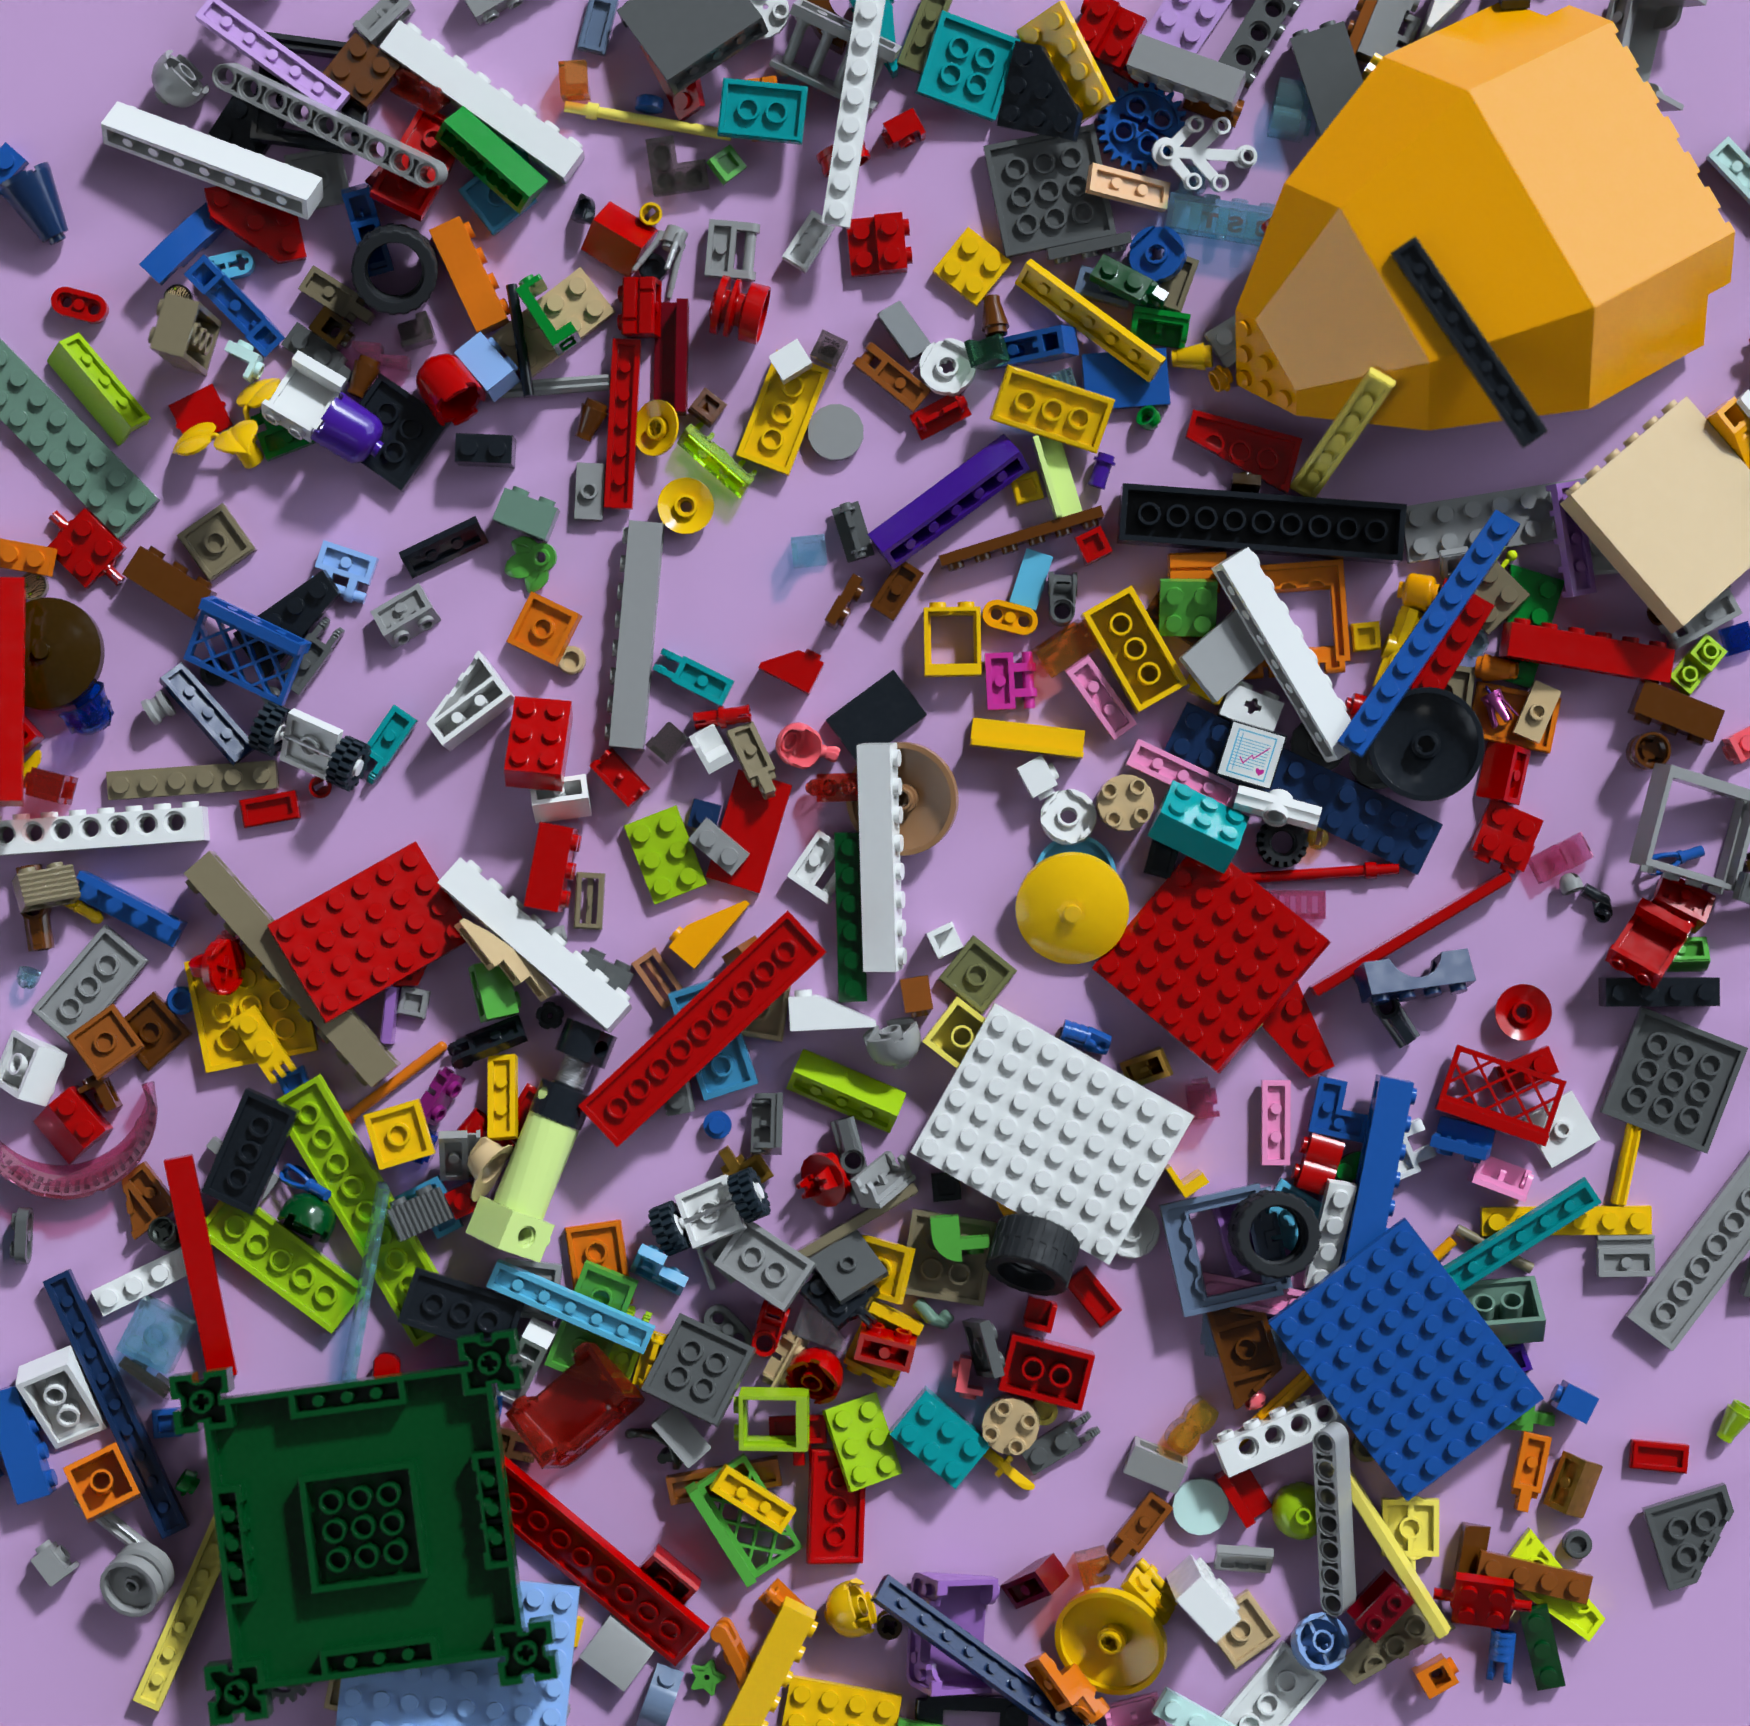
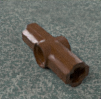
M42 864L17 867L16 872L18 874L20 869L26 867H35L36 870H42L43 867ZM51 908L41 909L37 915H32L31 912L21 913L24 919L28 952L55 948L50 920Z

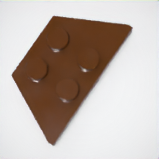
M1229 1307L1207 1312L1206 1317L1234 1410L1240 1409L1245 1402L1282 1369V1365L1266 1313Z

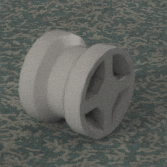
M162 690L156 692L155 697L152 699L141 701L144 711L156 726L162 723L164 717H172L176 714L172 703Z

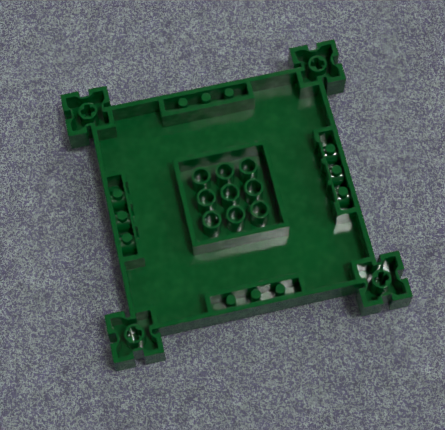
M517 1328L494 1331L491 1334L492 1340L484 1341L483 1333L459 1336L457 1338L459 1362L468 1361V1364L230 1396H227V1393L235 1389L232 1366L209 1369L203 1372L204 1379H199L198 1371L177 1373L168 1377L171 1400L180 1399L181 1408L173 1411L175 1435L195 1433L204 1429L232 1657L231 1659L210 1661L203 1668L206 1691L215 1690V1696L208 1702L210 1726L234 1723L239 1717V1713H244L245 1721L269 1718L274 1712L271 1688L500 1657L497 1662L500 1687L523 1684L526 1674L534 1673L535 1682L558 1679L560 1675L558 1649L549 1650L548 1644H554L556 1639L553 1615L532 1617L527 1623L528 1627L525 1626L495 1383H497L498 1392L521 1389L524 1386L522 1362L513 1363L512 1354H517L520 1351Z

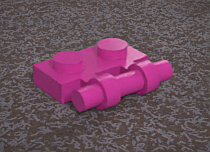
M1013 652L985 653L987 710L1016 709L1015 698H1023L1024 709L1035 708L1037 688H1034L1036 663H1033V652H1021L1022 663H1014ZM1022 672L1023 688L1015 689L1014 673Z

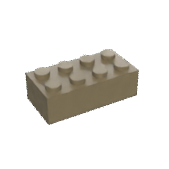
M166 292L165 298L160 299L157 306L156 314L159 316L156 327L153 326L149 333L148 343L151 344L150 349L176 368L207 376L222 322L200 302Z

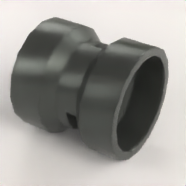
M164 1216L157 1217L149 1224L148 1236L161 1249L171 1252L180 1248L177 1224L170 1218Z

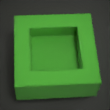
M731 144L706 162L723 185L747 168Z

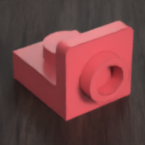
M1750 726L1722 739L1725 745L1722 747V750L1729 762L1733 761L1734 765L1746 762L1750 758Z

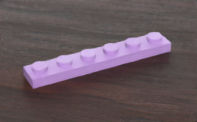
M207 0L195 14V18L199 23L291 89L338 112L350 99L348 91L221 0Z

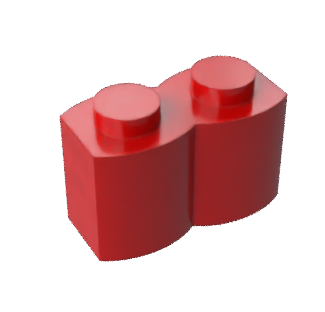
M1312 1132L1309 1133L1308 1137L1304 1136L1299 1148V1152L1303 1153L1300 1164L1295 1163L1291 1174L1294 1186L1324 1195L1327 1179L1335 1180L1345 1143Z

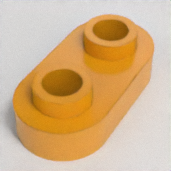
M1002 600L989 601L984 606L982 612L983 621L987 626L1021 636L1033 633L1038 625V616L1033 609ZM999 610L1002 617L995 620L991 617V612ZM1020 617L1028 618V626H1020L1018 619Z

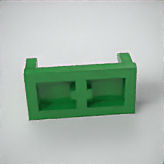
M1135 306L1132 312L1130 332L1149 345L1181 349L1185 347L1191 314Z

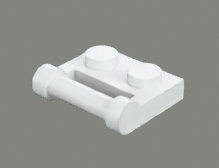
M818 830L787 875V877L828 905L833 900L831 896L835 892V872L822 890L815 885L835 857L834 840Z

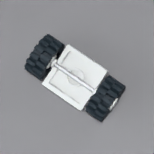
M269 701L268 704L265 703L263 705V710L260 709L258 717H255L253 720L255 722L254 726L250 728L252 733L248 736L250 740L248 744L251 748L270 757L276 756L278 751H281L279 760L326 780L328 783L341 789L352 791L359 784V779L363 778L364 770H367V763L370 762L371 758L369 757L371 754V746L351 736L342 738V729L295 708L290 710Z
M748 1167L729 1176L724 1174L674 1196L676 1203L670 1200L649 1210L648 1218L651 1220L649 1223L653 1228V1236H656V1242L660 1244L662 1252L664 1251L665 1255L672 1256L691 1248V1246L692 1249H699L747 1229L745 1222L751 1223L769 1215L771 1212L770 1202L767 1200L768 1195L764 1190L765 1187L761 1184V1179L757 1176V1172L752 1167Z

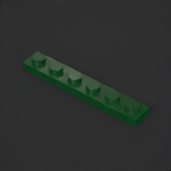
M834 832L838 1001L864 1002L867 1001L866 972H863L859 832Z

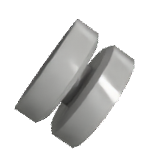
M132 1542L118 1553L116 1558L110 1562L101 1574L100 1589L102 1596L109 1606L120 1614L129 1617H142L154 1609L160 1599L164 1597L173 1585L175 1577L173 1564L166 1553L157 1546L147 1542Z

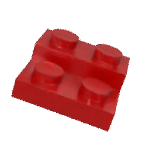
M1084 0L1080 13L1083 15L1079 23L1076 24L1094 60L1122 71L1139 33H1142L1147 23V19L1121 7L1120 3L1115 0Z
M902 212L874 214V217L851 220L850 229H847L851 278L905 273L908 271L907 264H913L912 249L905 246V236H910L909 219H903Z
M1490 799L1468 850L1475 853L1473 858L1489 864L1490 860L1501 864L1499 869L1508 871L1509 874L1515 875L1516 871L1524 872L1544 820L1498 800Z

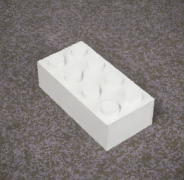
M1190 1554L1166 1576V1579L1176 1601L1216 1643L1241 1620L1237 1612L1240 1607L1234 1599V1595L1230 1592V1588L1221 1578L1216 1580L1208 1564L1201 1557L1196 1560Z

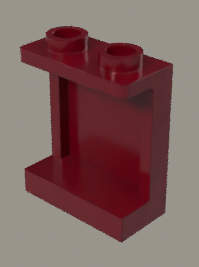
M1383 1568L1359 1593L1354 1604L1346 1612L1355 1620V1625L1376 1643L1415 1601Z

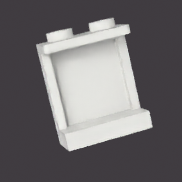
M298 350L292 358V367L280 382L269 400L264 399L261 403L262 415L269 423L276 426L279 424L288 429V432L293 437L299 440L305 439L311 443V436L314 430H319L324 423L321 418L336 397L338 398L341 391L343 393L347 391V378Z

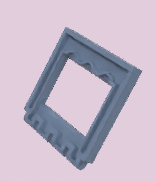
M1255 1183L1159 1205L1183 1317L1284 1295L1283 1289L1293 1287L1291 1277L1275 1279L1261 1275L1262 1284L1207 1296L1191 1224V1213L1239 1203L1252 1193H1258L1262 1190L1272 1191L1271 1186L1260 1188V1183ZM1263 1209L1256 1215L1250 1227L1255 1253L1268 1261L1282 1260L1286 1257L1283 1240L1272 1241L1271 1236L1281 1234L1276 1211L1266 1213L1265 1209Z

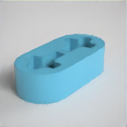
M235 250L208 257L219 268L226 267L222 271L232 281L250 276L255 270V260L245 250ZM239 257L249 261V263L245 264L244 270H241L238 266L230 267V265L239 263Z

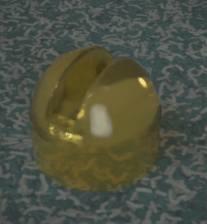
M1317 827L1316 831L1309 830L1307 832V842H1309L1310 848L1318 850L1328 844L1329 835L1324 829ZM1317 831L1322 832L1319 845H1315Z

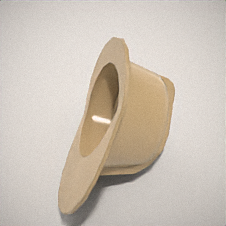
M482 1137L473 1147L467 1162L469 1171L476 1180L471 1191L472 1201L477 1202L480 1195L485 1197L492 1189L504 1164L513 1152L512 1145L502 1147L488 1137Z

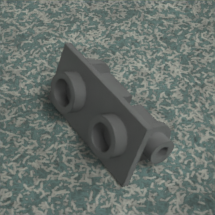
M846 502L840 504V507L831 509L847 562L850 563L875 555L870 538L867 535L868 531L859 502Z

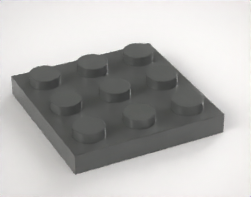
M679 1313L641 1390L719 1427L757 1350L744 1342Z

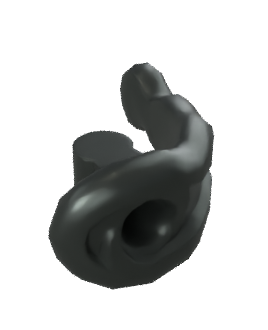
M630 1428L625 1431V1437L628 1439L638 1437L653 1439L667 1446L658 1454L657 1461L660 1464L673 1462L672 1468L674 1470L681 1468L683 1462L654 1429Z

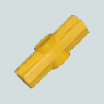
M1400 606L1391 634H1388L1380 654L1382 659L1372 684L1373 687H1375L1424 613L1411 607Z

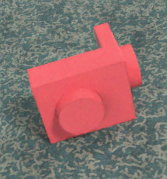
M960 1354L959 1361L953 1362L951 1378H956L955 1392H960L959 1397L976 1400V1396H983L984 1389L980 1386L968 1384L972 1357Z

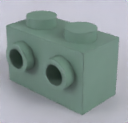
M513 486L512 490L504 488L492 519L498 524L548 543L560 513L559 509L554 507L556 502L542 496L539 497V500L528 497V491Z

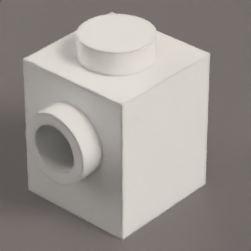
M1042 755L1016 769L1032 799L1038 796L1041 801L1055 793L1053 787L1058 785L1056 779L1059 778V774L1052 762L1047 765Z

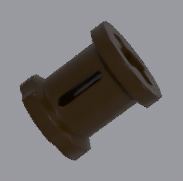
M882 1610L877 1620L878 1634L886 1640H893L900 1635L902 1623L885 1610ZM884 1620L895 1621L894 1629H891L889 1626L884 1628Z

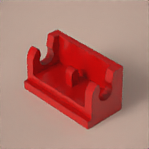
M613 748L604 751V754L598 760H594L589 765L629 808L650 790L649 786Z

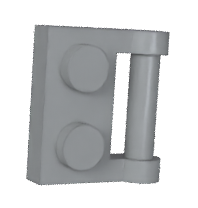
M709 219L705 277L721 279L725 275L731 277V280L741 279L744 282H755L756 272L753 271L756 236L760 234V224ZM737 232L745 233L742 270L734 269Z

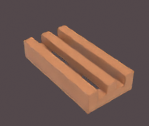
M654 947L631 964L664 1010L671 1005L670 1000L664 1001L640 964L645 962L667 996L672 991L649 959L650 957H655L677 990L683 987Z

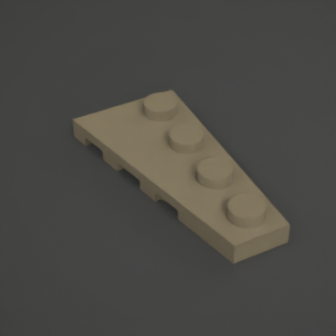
M1414 1602L1376 1643L1365 1634L1358 1638L1346 1650V1658L1338 1668L1356 1685L1386 1668V1664L1397 1658L1402 1659L1410 1654L1411 1650L1422 1644L1425 1646L1435 1640L1436 1635ZM1443 1614V1616L1445 1617V1619L1451 1627L1450 1631L1454 1630L1456 1627Z

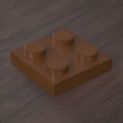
M355 32L322 73L348 91L350 99L368 111L402 68L400 63Z

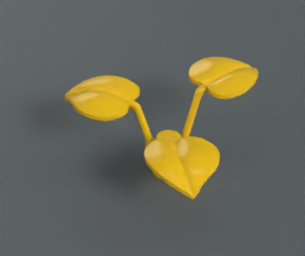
M280 378L256 381L240 392L236 403L239 407H243L244 421L237 423L234 427L221 434L214 432L216 429L214 423L204 422L197 424L181 435L172 453L180 456L194 455L205 449L211 442V439H215L213 445L216 450L232 455L236 454L246 469L260 464L264 459V455L255 443L258 440L255 436L258 424L250 419L249 411L251 408L261 407L264 399L269 400L281 382Z

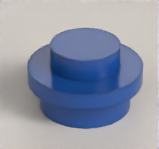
M713 1111L705 1117L703 1127L709 1137L721 1139L729 1134L732 1122L725 1112Z

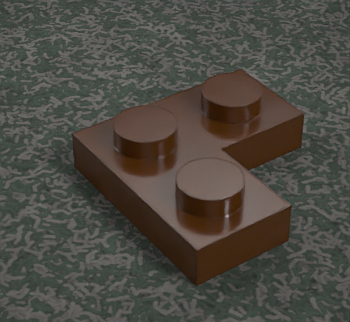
M854 573L852 574L842 594L838 595L826 616L825 625L836 630L838 625L842 627L845 625L851 614V609L848 608L852 600L858 602L865 590V587L861 586L863 578Z

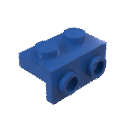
M1441 1116L1437 1131L1432 1135L1429 1146L1435 1147L1436 1152L1439 1154L1453 1156L1454 1152L1464 1155V1160L1480 1163L1481 1160L1486 1161L1490 1157L1496 1130Z

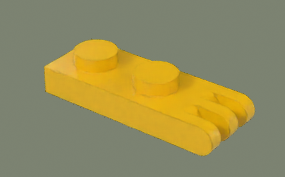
M256 1005L230 1020L272 1085L277 1082V1078L272 1071L276 1070L281 1078L287 1076L286 1071L282 1067L284 1063L291 1072L297 1069Z

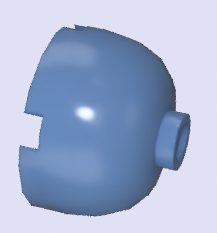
M1323 1612L1310 1614L1299 1621L1291 1633L1290 1641L1292 1653L1298 1663L1306 1669L1316 1672L1332 1670L1342 1664L1350 1644L1347 1630L1342 1622L1336 1617L1332 1618Z

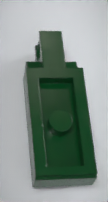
M1105 254L1102 255L1089 277L1091 282L1137 306L1140 304L1147 305L1148 303L1161 310L1169 295V292L1159 287L1158 283L1153 281V279Z

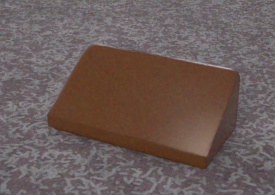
M1462 1522L1453 1573L1455 1580L1456 1572L1475 1573L1480 1549L1487 1550L1490 1526Z

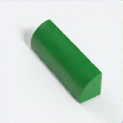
M464 106L443 121L434 138L519 214L537 198L548 183L544 176Z

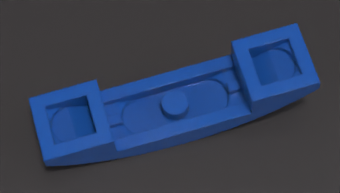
M205 254L184 273L192 284L230 319L264 357L285 339V336L257 305Z

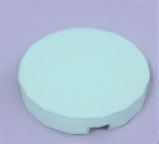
M1199 1477L1186 1481L1179 1486L1172 1500L1173 1515L1179 1526L1188 1533L1199 1536L1211 1534L1220 1529L1227 1519L1229 1511L1228 1498L1221 1486L1213 1480Z

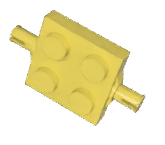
M1417 1495L1408 1502L1403 1496L1381 1498V1517L1414 1570L1416 1571V1560L1423 1557H1439V1499L1422 1498ZM1381 1549V1555L1386 1557Z

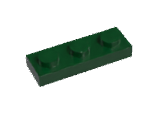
M1547 1603L1532 1605L1531 1613L1519 1611L1537 1691L1566 1686Z

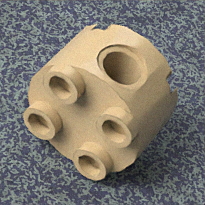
M1122 774L1109 779L1101 786L1096 796V810L1099 818L1108 827L1116 831L1128 832L1141 827L1150 819L1154 810V797L1151 788L1143 779L1134 775Z
M1012 1393L998 1396L992 1400L986 1409L982 1422L983 1438L988 1442L989 1446L997 1452L1006 1455H1020L1032 1446L1037 1438L1040 1426L1039 1412L1033 1401L1027 1397Z

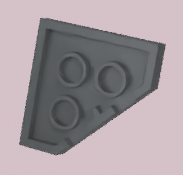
M1716 1484L1642 1507L1663 1578L1669 1591L1698 1582L1704 1564L1708 1557H1711L1721 1538L1720 1534L1726 1522H1729L1734 1513L1726 1484Z

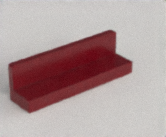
M677 298V302H661V337L655 338L654 400H663L670 403L675 409L677 416H687L688 299Z

